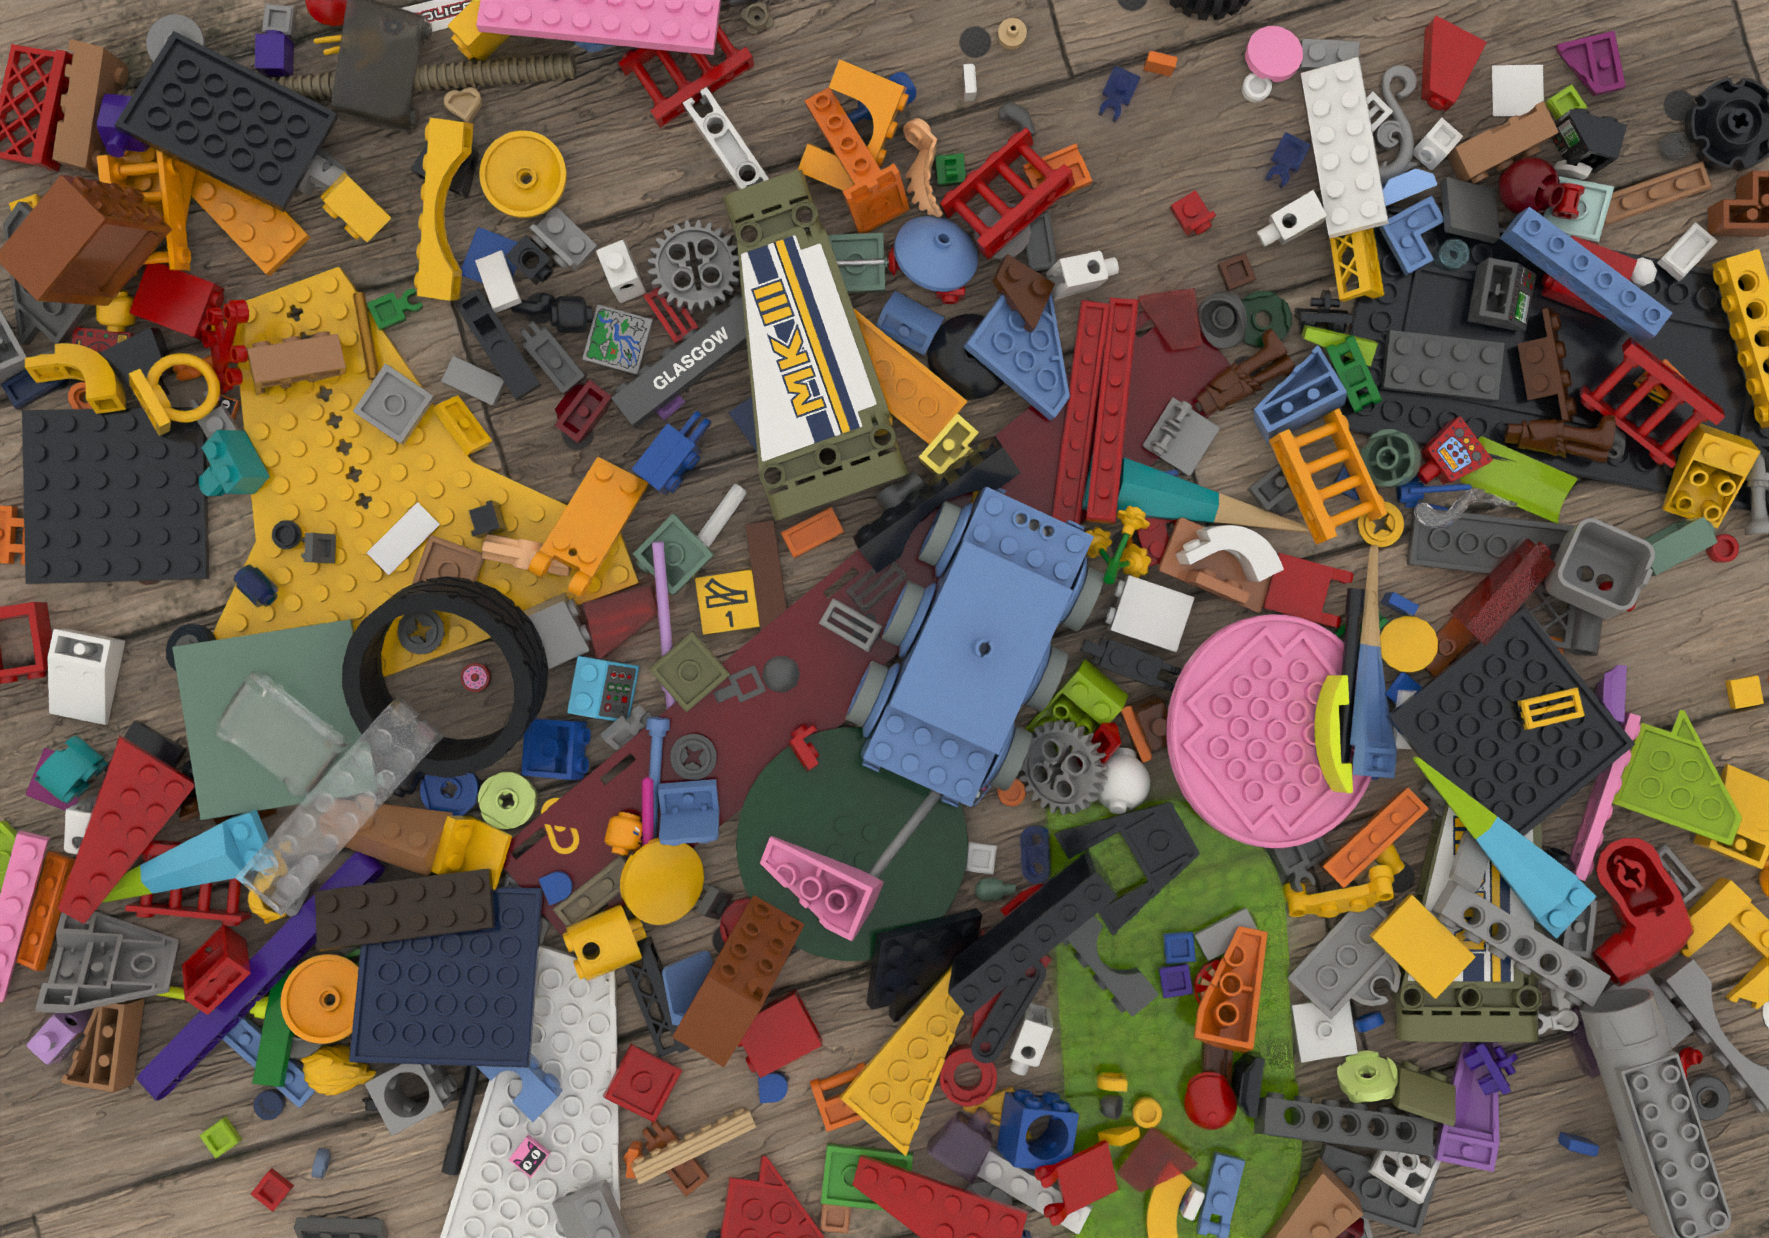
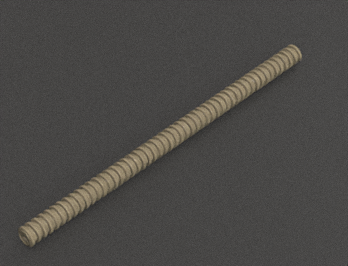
M559 53L558 57H555L554 54H550L547 58L545 55H540V58L531 56V59L523 56L522 60L514 57L511 61L509 58L501 61L499 58L495 59V62L488 59L486 63L482 60H478L477 63L469 61L468 64L462 61L459 65L452 62L450 66L447 63H442L441 66L433 64L432 67L426 64L423 68L420 65H416L414 69L411 66H406L405 69L397 67L396 70L390 67L387 71L384 68H380L378 72L375 69H370V72L365 69L361 70V73L354 70L351 74L348 71H344L343 74L334 72V75L329 72L325 73V76L318 73L316 77L313 74H308L307 77L299 75L296 78L293 75L289 76V79L286 76H282L280 80L277 77H272L271 80L316 101L318 97L321 100H325L327 97L335 99L336 96L340 99L344 98L345 95L351 98L353 94L356 97H361L362 94L370 96L371 93L377 96L380 92L383 95H387L389 91L392 94H397L398 91L406 93L407 90L413 93L416 89L419 92H423L425 88L428 91H432L433 88L442 90V87L449 90L451 86L459 89L460 86L468 88L469 85L474 88L478 84L481 87H485L487 83L490 86H494L495 83L504 85V82L510 85L513 84V81L521 84L522 80L530 83L531 80L539 82L540 79L546 82L549 78L556 81L559 77L561 80H566V77L575 79L576 63L572 53H567V56ZM119 90L118 95L133 96L136 90Z

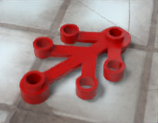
M244 299L230 300L224 304L223 312L220 307L208 308L206 311L208 324L210 326L215 325L216 331H203L202 343L205 348H210L213 370L220 383V394H226L234 386L242 385L243 383L241 369L228 368V365L231 362L236 364L248 361V351L245 345L233 346L237 324L247 323L249 320V308ZM224 318H225V320L227 321L226 330H225V328H224V323H223V322H224Z

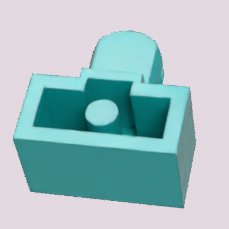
M216 430L201 447L210 463V466L199 477L200 490L206 496H223L225 493L255 494L270 478L248 435L243 430Z

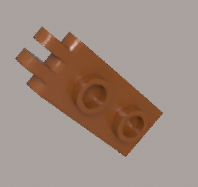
M658 1120L655 1123H651L657 1133L656 1135L648 1127L642 1131L648 1140L645 1146L649 1152L656 1148L663 1149L667 1147V1143L670 1141L681 1140L669 1125L664 1128ZM696 1158L666 1171L685 1197L709 1178V1174Z

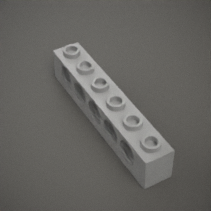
M1448 881L1432 908V911L1440 915L1438 920L1452 929L1458 926L1465 930L1464 937L1478 945L1481 941L1490 946L1488 949L1490 953L1502 960H1505L1506 956L1515 961L1513 967L1529 976L1531 972L1541 977L1538 981L1539 983L1553 991L1556 988L1561 989L1565 992L1564 998L1579 1007L1582 1003L1594 1007L1611 978L1610 975L1454 881ZM1471 907L1473 917L1470 921L1466 922L1464 912L1467 908ZM1497 923L1498 933L1491 937L1489 928L1492 924ZM1518 939H1522L1523 948L1516 953L1515 943ZM1547 954L1548 964L1541 968L1540 959L1543 955ZM1572 970L1574 974L1571 982L1566 983V973Z

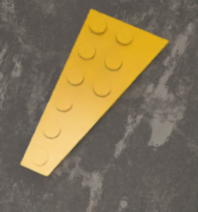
M952 966L942 975L840 1096L843 1102L905 1156L909 1150L913 1134L920 1123L924 1107L929 1101L945 1062L944 1058L948 1048L956 1035L957 1026L964 1015L961 1008L948 994Z

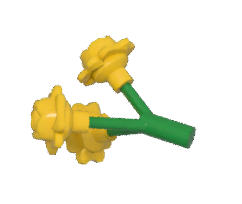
M1127 506L1124 511L1119 510L1116 514V517L1121 520L1124 527L1121 532L1123 536L1114 558H1110L1106 553L1107 547L1112 544V540L1109 538L1111 536L1109 531L1102 530L1100 527L1086 531V533L1094 536L1086 555H1089L1091 558H1095L1097 555L1102 556L1108 565L1103 578L1106 584L1111 585L1115 582L1120 568H1123L1124 574L1140 578L1141 575L1148 573V565L1151 563V558L1147 556V549L1139 548L1134 543L1129 548L1125 547L1128 538L1133 536L1135 530L1147 529L1150 525L1145 520L1146 513L1138 507Z

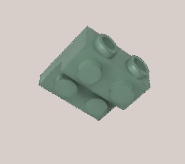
M673 513L633 553L638 559L636 564L647 574L651 572L655 577L652 542L664 541L668 594L671 593L672 595L678 594L715 555L676 513Z

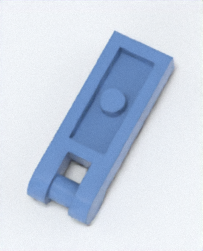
M1217 1151L1214 1152L1204 1193L1205 1197L1197 1221V1234L1206 1236L1209 1233L1216 1235L1217 1238H1228L1230 1222L1245 1165L1243 1158ZM1211 1213L1220 1215L1218 1223L1210 1221Z

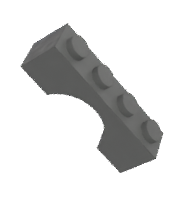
M1093 916L1062 942L1065 946L1071 943L1077 950L1073 955L1084 969L1089 965L1096 973L1092 978L1103 991L1108 988L1115 997L1111 1001L1122 1014L1127 1010L1133 1017L1153 1001L1159 993L1137 967L1124 970L1115 969L1100 960L1097 952V938L1103 926Z

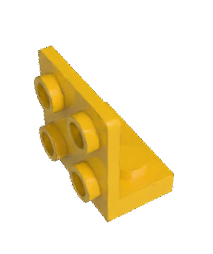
M447 816L431 871L442 875L489 868L492 873L493 890H496L512 836L472 816Z

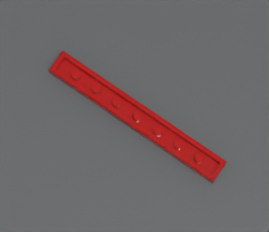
M1110 297L1086 521L1115 524L1139 300Z
M1080 301L1069 381L1070 397L1066 403L1051 517L1064 523L1067 520H1071L1080 525L1081 508L1085 492L1110 308L1108 303Z

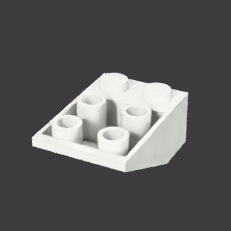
M54 629L48 653L49 714L108 725L126 640L72 629Z

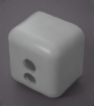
M1595 518L1584 519L1564 536L1545 579V588L1555 598L1600 618L1612 619L1633 607L1641 589L1648 584L1653 572L1650 568L1655 559V550L1646 540ZM1585 566L1591 569L1593 578L1590 582H1582L1578 579L1576 573L1579 567ZM1606 575L1611 579L1612 587L1610 590L1602 591L1597 587L1596 579L1598 576Z

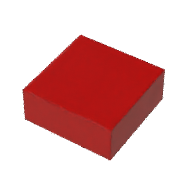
M271 1168L251 1192V1195L273 1212L294 1185Z

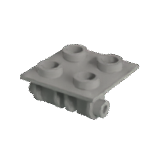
M1172 397L1142 446L1190 477L1220 427L1192 410V406L1185 401L1181 403Z

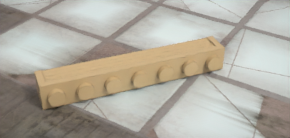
M739 1108L733 1112V1115L729 1117L727 1115L717 1119L716 1123L712 1125L710 1123L706 1124L696 1133L692 1131L685 1134L684 1138L679 1141L677 1139L667 1143V1147L663 1149L656 1148L646 1157H637L633 1160L634 1163L630 1165L638 1184L756 1128L750 1111L747 1108Z

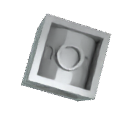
M392 1063L381 1069L364 1083L391 1136L441 1111L458 1094L456 1091L458 1087L454 1077L451 1074H447L443 1065ZM401 1073H415L424 1079L429 1088L428 1102H416L404 1094L400 1085Z

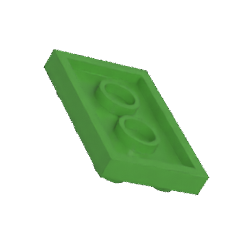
M827 1143L821 1204L885 1211L852 1185L860 1156L866 1155L912 1171L913 1152H907L905 1156L898 1150Z

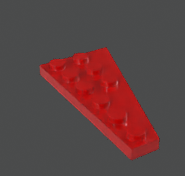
M866 1155L860 1156L852 1184L921 1238H1022L1029 1211Z

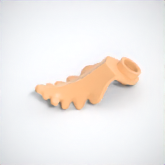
M914 118L906 122L903 127L907 141L919 150L916 160L906 174V178L911 179L907 192H915L912 203L916 204L919 202V209L921 211L927 209L928 215L940 218L943 212L936 204V198L932 195L933 190L930 185V172L936 154L937 138L931 133L930 126L924 120Z

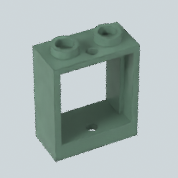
M1705 517L1678 520L1643 539L1649 542L1655 550V559L1650 568L1653 570L1651 576H1656L1718 543L1715 537V529Z

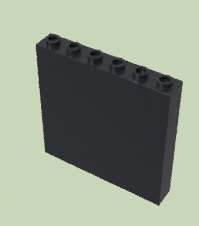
M1089 849L1079 855L953 958L948 994L967 1017H970L1117 897L1107 871Z

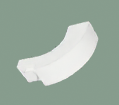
M1218 525L1199 529L1196 531L1199 539L1185 543L1183 545L1184 550L1176 553L1180 564L1191 565L1217 551L1225 550L1236 557L1247 581L1260 582L1284 570L1276 551L1265 538L1255 531L1235 525Z

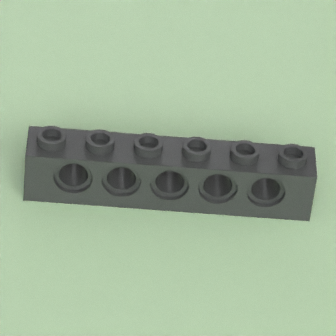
M1266 1092V1097H1260L1258 1115L1257 1118H1254V1134L1432 1156L1434 1120L1423 1118L1408 1111H1405L1404 1115H1396L1394 1108L1377 1107V1112L1367 1111L1368 1105L1350 1103L1349 1108L1340 1107V1101L1322 1099L1321 1105L1312 1103L1311 1097L1294 1096V1101L1284 1100V1094ZM1286 1109H1289L1292 1113V1120L1289 1124L1284 1118ZM1315 1112L1320 1118V1123L1317 1127L1314 1126L1312 1121ZM1343 1116L1347 1120V1128L1345 1131L1341 1128L1340 1121ZM1370 1120H1372L1375 1125V1130L1373 1134H1371L1368 1129V1124ZM1398 1124H1400L1402 1128V1135L1400 1138L1396 1134V1127Z

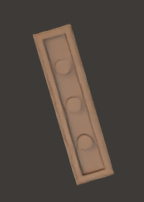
M1703 161L1613 192L1603 227L1710 190L1712 185Z

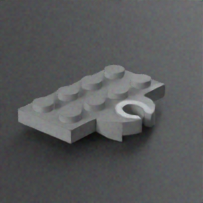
M1375 904L1376 907L1368 908L1363 912H1347L1286 977L1329 1019H1332L1350 999L1359 1004L1373 1007L1389 1002L1385 996H1380L1374 992L1373 984L1379 978L1386 980L1389 990L1397 993L1399 989L1401 973L1398 964L1369 936L1389 916L1377 904Z

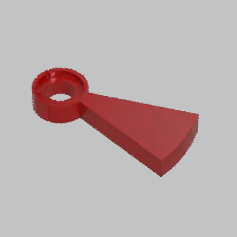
M980 930V936L987 930ZM1049 954L1040 959L1045 969L1052 960ZM1031 966L1025 971V974L1032 976L1035 974L1036 969ZM1001 991L973 1013L970 1044H960L953 1047L946 1053L944 1058L945 1062L939 1074L941 1089L950 1101L961 1106L970 1107L982 1104L995 1090L997 1072L994 1061L981 1063L976 1060L971 1051V1041ZM987 1041L980 1044L982 1050H988L991 1046ZM965 1062L974 1063L981 1069L979 1081L968 1087L960 1085L954 1079V1071L957 1066Z

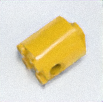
M622 905L566 927L567 932L563 933V939L569 953L575 950L578 958L573 961L580 980L586 978L587 982L642 959L637 942L647 938L640 919L635 917L627 920ZM589 942L596 943L599 946L597 952L593 955H586L582 951L585 944Z

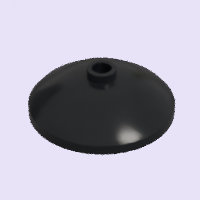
M962 314L947 320L936 332L928 349L930 371L966 400L987 397L996 392L1005 383L977 358H969L966 355L967 350L963 346L985 317L979 314Z

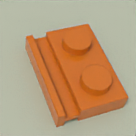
M1076 143L1042 157L1053 170L1060 168L1063 164L1072 170L1075 185L1062 196L1092 184L1093 180L1082 155L1078 151ZM1030 163L1023 165V171L1026 173L1031 189H1036L1045 181V178Z

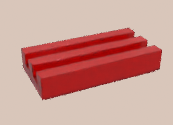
M655 288L649 294L643 295V297L675 344L681 342L682 338L691 330H699V327L684 306L681 312L691 326L686 330L672 307L667 305L666 298H659L658 291L660 288ZM655 297L659 298L681 331L680 335L677 336L652 299Z

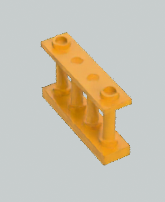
M156 150L157 162L125 165L124 158H116L111 155L97 156L99 180L104 183H116L127 187L126 179L128 176L159 174L161 191L142 193L145 197L143 200L148 205L162 203L164 221L172 230L166 236L168 251L153 252L143 265L169 262L170 270L191 271V252L187 243L180 181V161Z
M1339 408L1323 417L1326 423L1323 426L1296 437L1288 429L1269 439L1316 545L1336 537L1335 529L1337 526L1367 514L1371 522L1387 515L1384 499L1378 494L1349 431V422L1342 415ZM1331 435L1338 451L1309 463L1304 462L1299 451L1300 447ZM1343 461L1350 477L1320 490L1317 489L1311 478L1312 474ZM1355 487L1361 504L1336 515H1328L1323 505L1324 500Z

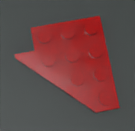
M761 1155L757 1180L729 1177L720 1238H825L767 1156Z

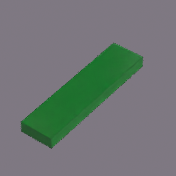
M294 967L270 990L252 1084L284 1087L294 1033L289 1029L283 1018L281 994L287 978L295 969Z

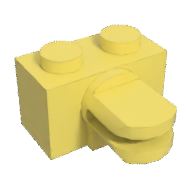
M957 413L923 451L918 461L934 475L942 474L951 468L956 460L966 457L974 451L970 444L977 438L979 432Z

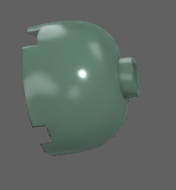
M1385 429L1374 433L1369 438L1370 441L1366 447H1363L1360 455L1373 483L1381 487H1400L1409 483L1417 475L1421 466L1422 454L1417 442L1408 434L1395 429Z

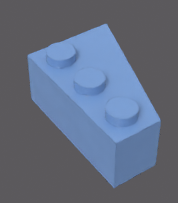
M1319 345L1312 350V353L1301 364H1298L1293 369L1292 373L1281 384L1279 383L1254 408L1253 421L1267 444L1270 443L1269 439L1288 429L1292 432L1345 405L1347 391Z

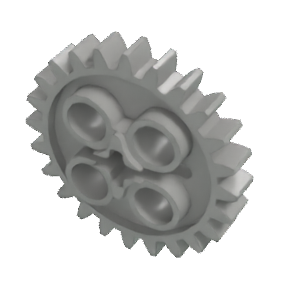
M685 220V228L683 229L675 223V232L671 233L665 229L664 235L666 239L656 238V244L659 248L650 249L651 255L656 257L648 259V265L653 267V269L648 271L649 277L656 278L651 282L653 289L660 288L658 291L659 298L668 295V306L676 301L678 311H681L686 305L690 314L693 313L695 306H699L701 313H704L705 305L708 304L713 310H716L715 301L718 300L725 304L724 293L733 296L734 291L730 285H739V279L734 276L740 275V268L735 266L739 264L738 256L734 255L738 251L737 245L729 246L731 243L730 235L721 238L723 234L721 227L713 232L711 222L705 228H701L700 220H697L695 227H691L689 221ZM689 243L694 244L701 283L700 291H697L695 287L688 248ZM704 246H710L714 249L710 255H702L699 250ZM675 251H682L686 254L681 260L671 258L672 253ZM710 273L719 276V279L714 283H708L704 280L705 276ZM681 278H687L691 281L685 288L678 287L676 282Z
M1061 719L1055 723L1050 721L1044 723V726L1041 725L1034 728L1035 732L1031 733V743L1024 760L1025 762L1020 769L1025 771L1026 774L1020 778V781H1028L1029 783L1025 791L1033 790L1035 793L1032 800L1035 801L1041 798V808L1050 805L1051 813L1060 810L1062 815L1070 811L1074 814L1081 811V809L1084 810L1090 807V802L1097 801L1099 799L1097 794L1104 791L1100 783L1108 780V777L1101 774L1102 770L1108 768V765L1100 762V759L1104 758L1106 753L1097 752L1101 743L1092 744L1091 740L1094 734L1083 735L1085 726L1082 725L1075 729L1074 721L1065 724ZM1054 742L1059 747V753L1054 749ZM1077 757L1082 760L1083 768L1078 764ZM1043 767L1047 770L1048 777L1044 775ZM1066 781H1067V782L1070 784V786H1071V789H1072L1071 792H1070V791L1068 790V788L1066 787Z

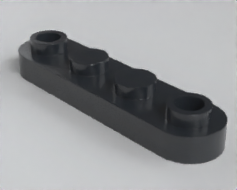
M1040 960L1032 965L1036 969L1034 975L1028 976L1024 972L1001 991L973 1037L971 1051L974 1058L979 1062L990 1063L998 1058L1044 982L1046 969ZM987 1041L991 1046L988 1050H982L980 1044Z

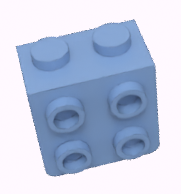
M716 779L658 784L661 811L660 844L677 846L682 843H709L719 838L720 807Z
M700 951L664 967L662 976L672 1025H679L713 964L710 952Z

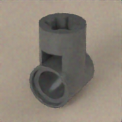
M912 470L903 477L902 481L899 483L895 481L882 490L876 498L887 510L900 504L909 493L918 491L925 484L918 474Z

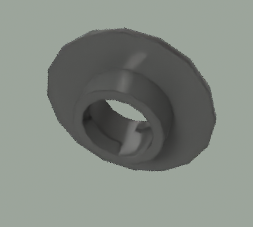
M1701 1075L1688 1084L1699 1119L1704 1121L1715 1120L1728 1110L1730 1092L1726 1084L1719 1078L1712 1075ZM1706 1090H1711V1101L1706 1105H1702L1700 1101L1701 1094Z

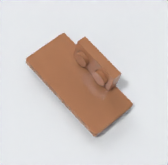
M1178 518L1158 570L1255 613H1260L1264 605L1271 576L1260 582L1247 581L1239 561L1225 550L1217 551L1191 565L1180 564L1176 553L1184 550L1183 545L1185 543L1199 539L1196 531L1205 527L1185 518Z

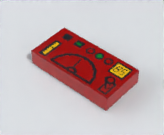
M76 327L73 331L72 344L88 347L102 356V351L135 334Z

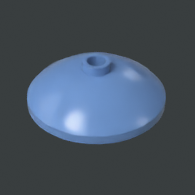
M920 216L911 219L901 227L894 242V254L900 269L910 280L926 289L939 292L957 290L965 286L976 272L978 253L973 240L960 226L945 218Z

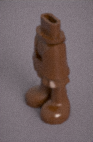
M1269 328L1263 333L1262 341L1264 346L1260 351L1239 364L1234 362L1231 367L1227 366L1224 371L1211 381L1210 386L1206 385L1204 387L1206 391L1196 397L1206 415H1209L1216 409L1222 411L1225 407L1231 406L1248 396L1256 395L1255 391L1264 390L1261 386L1262 384L1282 375L1289 376L1292 373L1295 364L1286 354L1288 352L1272 329ZM1273 360L1272 364H1270L1260 372L1254 374L1253 376H1250V373L1254 372L1258 368Z
M1606 415L1601 418L1597 428L1594 429L1565 425L1563 420L1556 421V419L1531 420L1528 425L1526 420H1522L1521 424L1508 423L1504 435V443L1517 444V448L1543 452L1555 457L1558 454L1566 458V454L1570 453L1589 458L1596 463L1604 464L1613 445L1616 420L1615 416Z

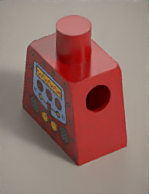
M1459 416L1450 420L1421 450L1422 458L1426 463L1419 468L1417 477L1424 484H1428L1437 477L1444 485L1491 463L1493 459L1462 417Z

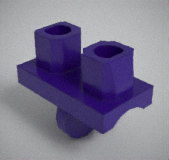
M1475 1042V1047L1464 1053L1463 1058L1471 1071L1486 1064L1490 1073L1477 1079L1485 1096L1499 1091L1503 1095L1511 1092L1510 1085L1500 1068L1504 1067L1508 1076L1516 1073L1512 1065L1518 1058L1514 1051L1505 1053L1502 1046L1499 1045L1493 1048L1498 1057L1494 1059L1485 1042Z

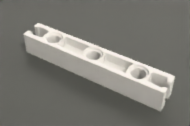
M707 87L700 91L702 96L700 101L703 105L708 103L713 112L708 113L704 118H701L695 111L693 106L695 101L692 97L683 102L685 111L739 190L769 180ZM713 124L724 126L723 130L718 134L709 132ZM745 171H753L756 174L755 178L751 181H743L741 175Z

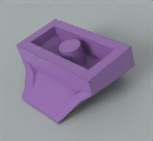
M1616 665L1609 672L1605 673L1604 677L1596 684V697L1620 726L1624 723L1627 665Z

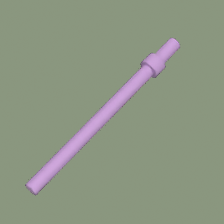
M664 541L652 542L661 652L663 656L673 645ZM662 686V691H665L666 709H668L676 700Z

